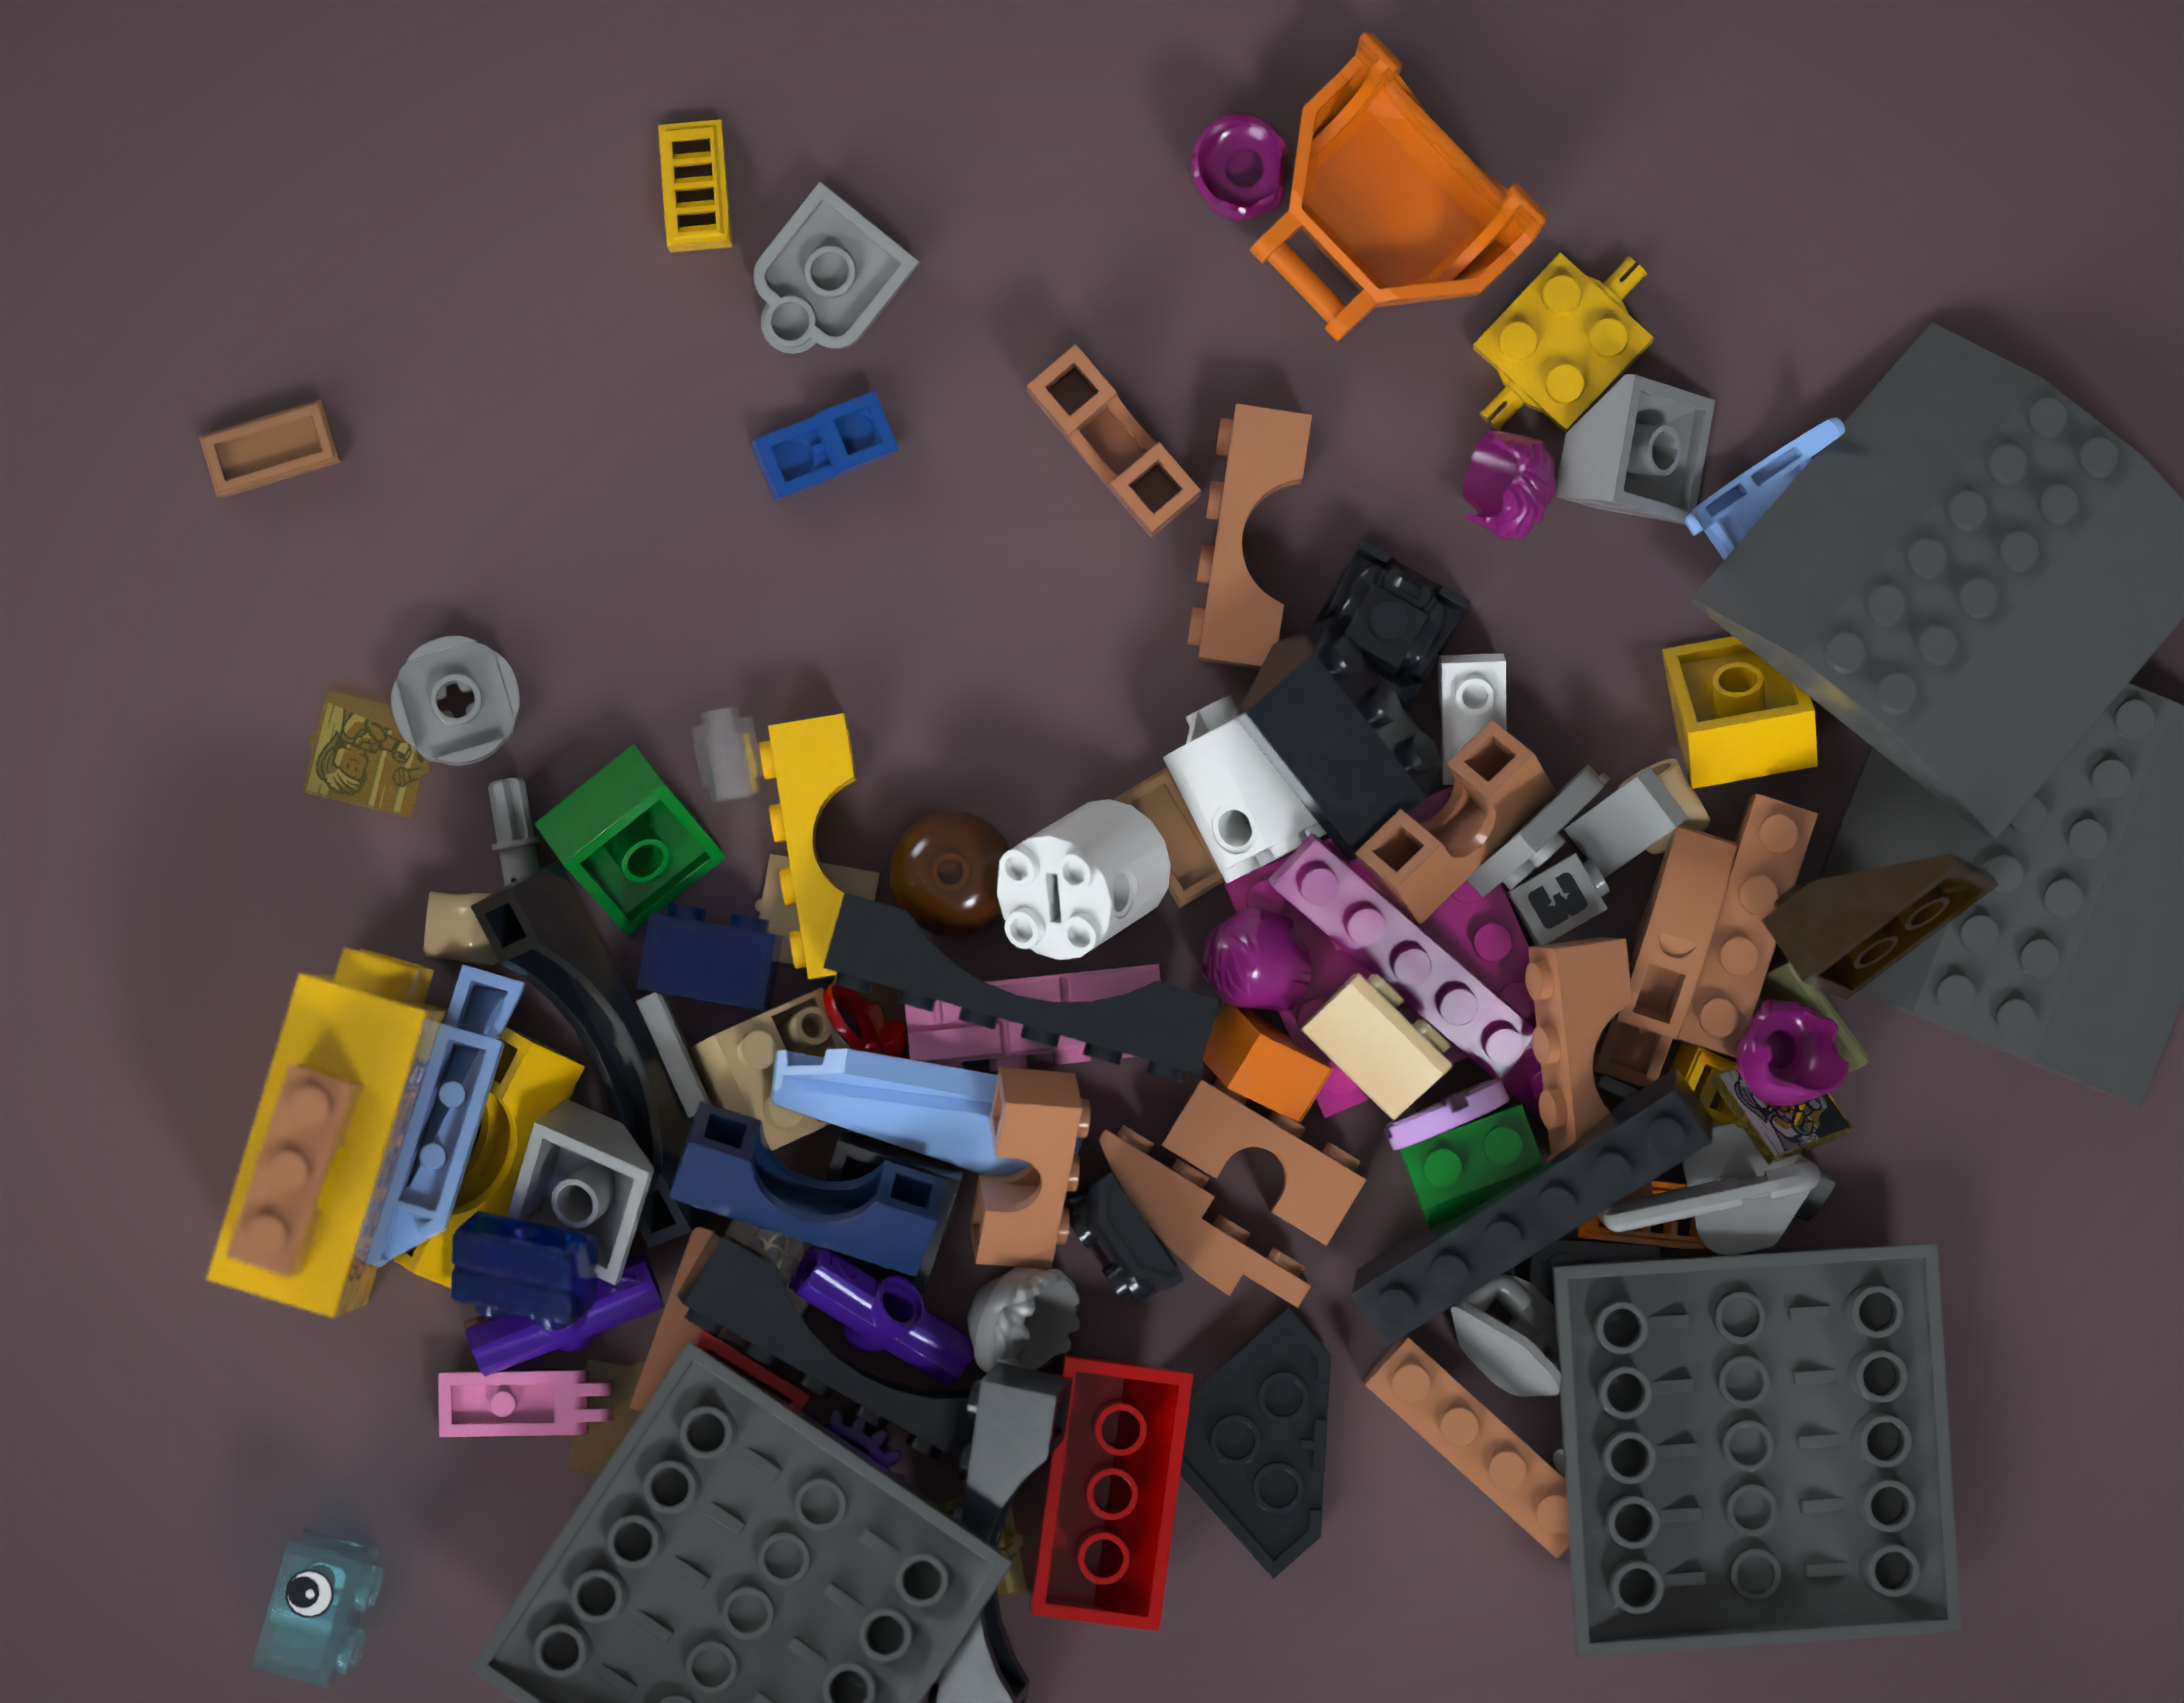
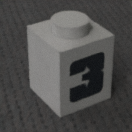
M1575 853L1505 893L1532 942L1537 946L1548 944L1607 910L1608 908L1601 897L1609 893L1610 890L1593 860L1589 859L1581 863Z

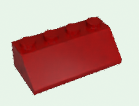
M1073 1353L1062 1354L1060 1376L1073 1378L1065 1438L1048 1458L1029 1600L1031 1615L1159 1631L1193 1373L1125 1360Z

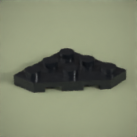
M1289 1306L1191 1392L1180 1472L1183 1479L1272 1579L1276 1578L1321 1537L1323 1485L1332 1355Z

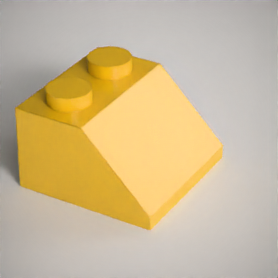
M1732 636L1662 649L1679 748L1692 789L1818 766L1815 709L1811 697L1738 639Z

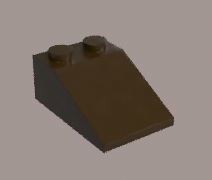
M1945 854L1815 880L1808 885L1805 883L1796 885L1788 889L1776 900V909L1763 918L1762 922L1803 982L1848 1000L1996 888L1999 883L1992 874L1953 854Z

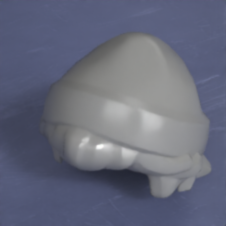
M1015 1267L1005 1275L993 1279L977 1290L968 1311L967 1322L974 1347L975 1360L979 1368L989 1373L998 1363L1042 1372L1053 1364L1059 1355L1069 1353L1071 1351V1341L1068 1335L1078 1331L1081 1326L1080 1319L1076 1315L1079 1311L1080 1296L1072 1280L1059 1269L1045 1270Z

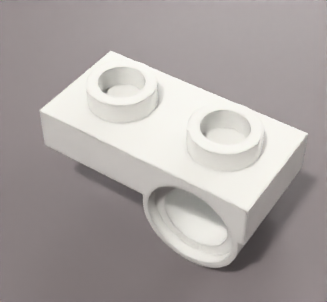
M1504 653L1439 655L1438 694L1441 713V757L1443 759L1441 777L1443 785H1454V777L1447 763L1491 720L1507 731L1506 660Z

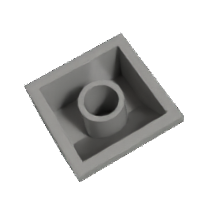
M565 1099L534 1122L502 1235L616 1285L620 1282L654 1167L624 1124Z

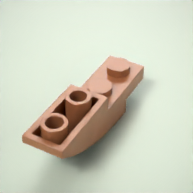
M1679 825L1673 830L1633 939L1634 950L1629 961L1633 1003L1618 1012L1607 1023L1593 1060V1071L1642 1087L1648 1086L1659 1078L1672 1040L1678 1039L1705 961L1737 850L1736 842L1683 825Z
M1125 1125L1121 1126L1117 1134L1106 1128L1103 1130L1098 1140L1114 1176L1149 1228L1177 1257L1198 1275L1228 1296L1231 1295L1242 1275H1245L1295 1307H1299L1311 1287L1308 1282L1300 1278L1305 1269L1304 1265L1275 1247L1271 1249L1267 1257L1245 1244L1251 1235L1249 1231L1219 1213L1213 1223L1202 1218L1215 1197L1214 1194L1204 1189L1210 1177L1179 1158L1176 1159L1171 1168L1149 1155L1155 1144Z

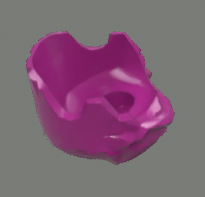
M1234 112L1222 115L1204 126L1193 143L1190 153L1189 173L1194 188L1215 214L1222 217H1230L1237 221L1256 218L1278 207L1284 200L1283 179L1286 174L1283 170L1284 156L1288 154L1287 146L1273 122L1245 113Z
M1493 430L1485 432L1476 444L1463 482L1464 499L1480 514L1474 515L1466 512L1465 518L1492 531L1496 536L1505 541L1512 538L1522 539L1526 537L1535 522H1542L1544 511L1548 503L1553 500L1556 490V480L1554 478L1555 462L1544 442L1521 434Z
M1251 907L1249 910H1239L1235 916H1231L1225 922L1216 925L1208 933L1203 954L1202 973L1219 997L1229 1006L1281 1012L1292 1010L1294 1006L1301 1002L1303 995L1309 987L1312 964L1309 953L1296 944L1287 932V929L1294 928V922L1290 918L1269 910Z
M1771 999L1763 1001L1755 1018L1751 1019L1750 1027L1747 1028L1745 1035L1739 1040L1737 1068L1741 1078L1746 1082L1753 1095L1760 1101L1775 1106H1795L1837 1090L1842 1086V1081L1847 1079V1069L1849 1068V1063L1839 1055L1836 1046L1837 1024L1833 1019L1817 1014L1811 1008L1802 1007L1798 1002Z

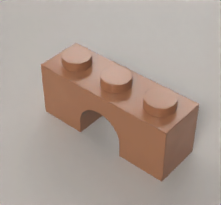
M1076 344L1027 385V394L1150 538L1154 537L1200 497L1201 490L1163 445L1160 442L1157 443L1135 420L1119 399L1116 390Z
M1493 720L1479 731L1447 763L1454 777V787L1447 803L1435 816L1427 821L1417 823L1400 809L1355 853L1377 889L1419 925L1556 793L1535 754Z
M289 1064L226 1254L227 1258L288 1278L301 1274L322 1212L318 1210L322 1189L339 1148H343L364 1084L307 1065Z
M999 1067L989 1119L995 1157L1021 1159L1029 1162V1164L1021 1171L1008 1176L979 1175L969 1227L975 1264L1052 1269L1056 1244L1065 1245L1068 1238L1069 1209L1067 1206H1064L1066 1191L1075 1192L1078 1186L1080 1159L1079 1154L1074 1153L1077 1138L1087 1137L1090 1124V1102L1088 1099L1080 1098L1075 1073Z
M1218 1077L1212 1086L1200 1079L1162 1141L1161 1146L1216 1179L1229 1158L1239 1150L1249 1147H1260L1269 1150L1279 1159L1284 1172L1282 1190L1270 1211L1327 1246L1366 1182L1365 1178L1355 1173L1361 1161L1330 1142H1327L1322 1152L1300 1140L1306 1128L1291 1118L1272 1110L1266 1119L1245 1106L1249 1098L1226 1088Z

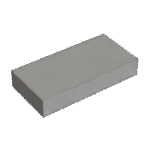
M1649 766L1578 817L1564 830L1587 860L1592 859L1603 878H1606L1677 828L1689 817Z
M661 992L652 993L636 1002L688 1118L695 1116L700 1101L708 1104L713 1103L688 1052V1043L666 994Z

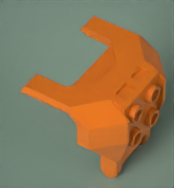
M1366 32L1359 37L1353 58L1303 106L1288 212L1249 249L1261 264L1268 261L1328 323L1324 329L1337 343L1375 307L1481 294L1537 238L1546 222L1545 211L1517 182L1509 189L1475 164L1441 129L1399 75L1403 64L1373 33ZM1299 230H1302L1309 237V240L1360 291L1347 306L1287 244Z

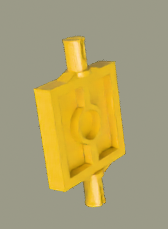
M1560 252L1473 344V349L1497 370L1505 386L1488 406L1479 412L1487 423L1491 420V427L1500 431L1501 427L1524 404L1531 409L1544 413L1566 434L1653 343L1654 337L1629 315L1624 303L1621 301L1643 277L1647 276L1646 271L1640 265L1635 268L1636 261L1627 256L1625 261L1602 283L1597 279L1586 276ZM1631 272V274L1623 282H1621ZM1504 405H1506V406L1496 415V413H1497Z

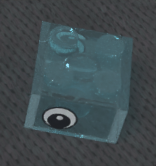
M307 1529L288 1540L252 1667L328 1688L342 1674L348 1675L351 1667L356 1668L367 1631L357 1628L361 1612L365 1613L369 1605L374 1606L384 1575V1569L375 1566L379 1550Z

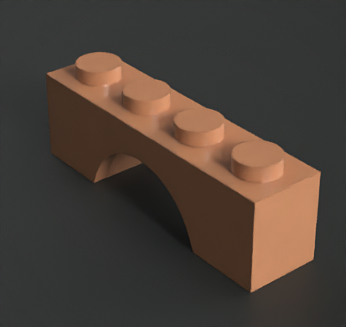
M1236 404L1233 419H1220L1215 455L1227 457L1224 482L1211 480L1206 513L1207 519L1218 520L1215 545L1202 544L1197 581L1209 583L1205 608H1192L1187 641L1188 645L1199 646L1197 661L1260 670L1272 645L1279 642L1284 604L1266 594L1251 577L1243 557L1242 536L1246 521L1261 501L1276 491L1301 484L1312 415Z
M1760 794L1748 796L1734 842L1737 843V850L1719 916L1677 1041L1692 1044L1729 1058H1737L1739 1040L1745 1035L1747 1028L1750 1026V1021L1776 945V941L1762 922V919L1776 909V900L1788 889L1795 886L1818 813Z
M1593 937L1528 947L1530 963L1526 967L1525 981L1528 993L1534 1000L1537 1027L1533 1031L1532 1046L1534 1055L1541 1064L1544 1091L1539 1098V1111L1544 1125L1548 1128L1550 1155L1546 1163L1577 1141L1610 1113L1603 1104L1595 1086L1593 1056L1599 1036L1607 1023L1618 1012L1633 1003L1627 944L1624 938ZM1652 1181L1621 1200L1653 1194Z
M1407 1335L1398 1339L1362 1379V1382L1558 1559L1569 1547L1565 1478Z

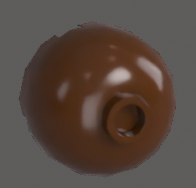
M939 811L918 819L900 836L890 858L889 885L897 907L909 911L921 929L937 936L964 937L986 929L1002 913L997 896L1000 860L1003 854L1010 850L1007 840L989 821L966 811Z

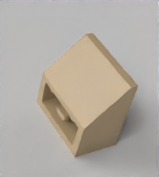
M1352 974L1304 1023L1300 1030L1382 1111L1395 1120L1452 1067V1064L1443 1056V1053L1450 1045L1425 1020L1418 1019L1411 1025L1396 1010L1404 1000L1379 975L1372 974L1365 980L1360 974Z
M822 987L721 1031L688 1048V1052L707 1094L713 1103L712 1105L761 1120L766 1141L772 1151L831 1124L774 1105L771 1101L775 1052L778 1050L824 1057L826 1049H850L849 1045L835 1031L824 1009V990Z

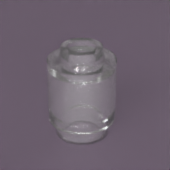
M738 706L701 713L702 725L693 727L690 730L702 789H709L711 803L761 794L759 778L764 777L753 716L740 718Z

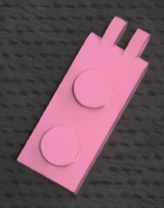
M585 1369L502 1370L486 1377L483 1376L481 1371H441L438 1373L439 1437L588 1434V1422L613 1421V1408H587V1396L613 1395V1382H587V1370Z

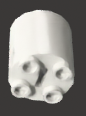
M1231 695L1185 717L1190 727L1186 744L1163 757L1226 884L1290 853V851L1298 848L1311 832L1318 838L1327 834L1235 719L1239 708L1236 707Z
M1111 799L1087 802L1003 854L999 864L997 896L1003 918L1005 919V933L1010 942L1018 948H1030L1038 954L1058 960L1083 956L1158 907L1169 888L1171 863L1165 840L1153 822L1129 804Z

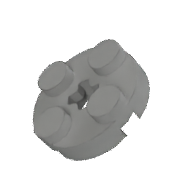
M464 636L437 638L415 649L406 660V664L400 669L391 692L393 717L405 741L426 760L452 766L473 764L493 755L513 735L520 711V692L517 679L506 659L487 645ZM451 684H458L462 693L472 692L475 696V702L466 706L467 715L460 718H454L451 711H440L438 708V701L447 697L445 687Z

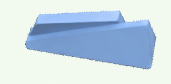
M462 964L444 1024L440 1023L365 1261L366 1263L380 1268L387 1264L389 1260L447 1230L505 1045L499 1039L523 993L524 982Z
M826 1049L824 1057L789 1052L787 1050L775 1052L771 1101L774 1105L982 1175L1008 1176L1021 1171L1029 1164V1162L1021 1159L995 1157L989 1124L997 1075L851 1049ZM1077 1138L1074 1153L1079 1152L1084 1138Z

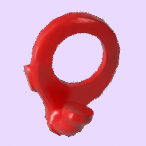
M833 983L828 985L823 993L825 1012L835 1031L853 1050L905 1059L908 1032L903 1022L885 1021L881 1005L879 1003L870 1004L856 990ZM836 1002L842 1004L854 1016L862 1031L863 1039L859 1038L846 1024L836 1007Z

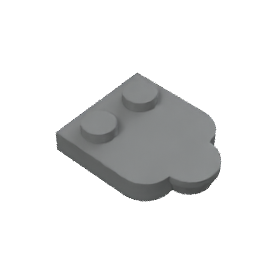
M819 182L756 263L754 284L759 295L767 302L761 315L763 335L772 347L788 354L805 352L817 343L832 349L850 347L864 336L921 264V261L823 182Z
M1589 764L1585 766L1543 804L1467 881L1482 897L1486 896L1501 882L1510 890L1513 889L1535 867L1538 868L1566 842L1557 832L1593 799L1611 778L1605 772L1598 775Z

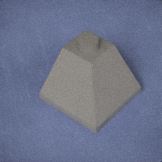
M1625 374L1566 433L1562 458L1558 469L1555 497L1595 509L1685 524V516L1697 506L1715 400L1645 377Z

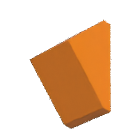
M1226 1003L1213 1022L1203 1061L1226 1088L1296 1122H1302L1335 1069L1249 1009L1232 1007Z

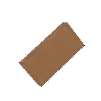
M321 399L199 436L215 493L219 499L342 462L326 408Z
M1168 767L1114 798L1115 801L1132 805L1148 817L1165 840L1171 863L1168 891L1179 908L1225 881Z

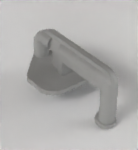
M1739 1121L1713 1127L1712 1143L1682 1161L1687 1187L1620 1200L1598 1215L1601 1222L1614 1232H1623L1694 1216L1698 1236L1706 1247L1721 1255H1737L1775 1245L1811 1189L1818 1185L1821 1179V1172L1815 1163L1793 1149L1774 1155L1753 1123Z
M1502 1274L1451 1307L1459 1347L1495 1385L1519 1397L1556 1396L1560 1393L1562 1374L1558 1368L1555 1307L1531 1282L1516 1276ZM1495 1299L1513 1317L1507 1325L1485 1313ZM1559 1449L1554 1452L1553 1462L1558 1473L1565 1478L1564 1451Z

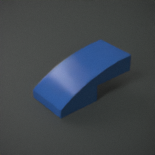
M876 391L819 411L812 418L756 438L751 443L774 502L840 477L899 450Z

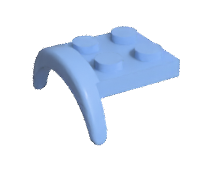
M1836 417L1824 421L1769 455L1693 508L1684 518V522L1692 535L1696 536L1704 531L1723 560H1725L1809 464L1812 457L1845 433L1843 422Z

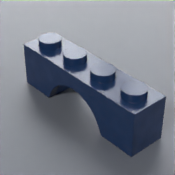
M700 1101L679 1158L669 1198L690 1204L698 1209L712 1211L752 1224L761 1229L771 1230L814 1244L820 1248L840 1252L886 1269H893L916 1277L938 1223L947 1180L886 1160L869 1174L853 1180L831 1182L809 1178L787 1167L775 1156L766 1141L761 1120Z

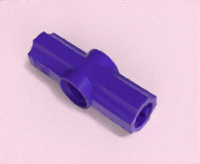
M812 1245L805 1251L802 1259L792 1271L788 1288L793 1290L797 1296L840 1321L844 1335L849 1343L858 1351L866 1354H876L885 1349L946 1387L960 1379L964 1369L973 1359L974 1347L970 1336L927 1310L916 1286L903 1277L889 1276L881 1281L834 1251L820 1248L816 1245Z
M643 1252L626 1260L621 1280L616 1285L591 1274L574 1280L560 1276L549 1278L539 1284L530 1297L465 1321V1333L479 1370L486 1377L556 1349L568 1353L580 1351L590 1345L597 1336V1333L664 1308V1303L657 1279L648 1258ZM564 1306H577L576 1312L570 1320L561 1324L552 1323L553 1316L559 1309Z

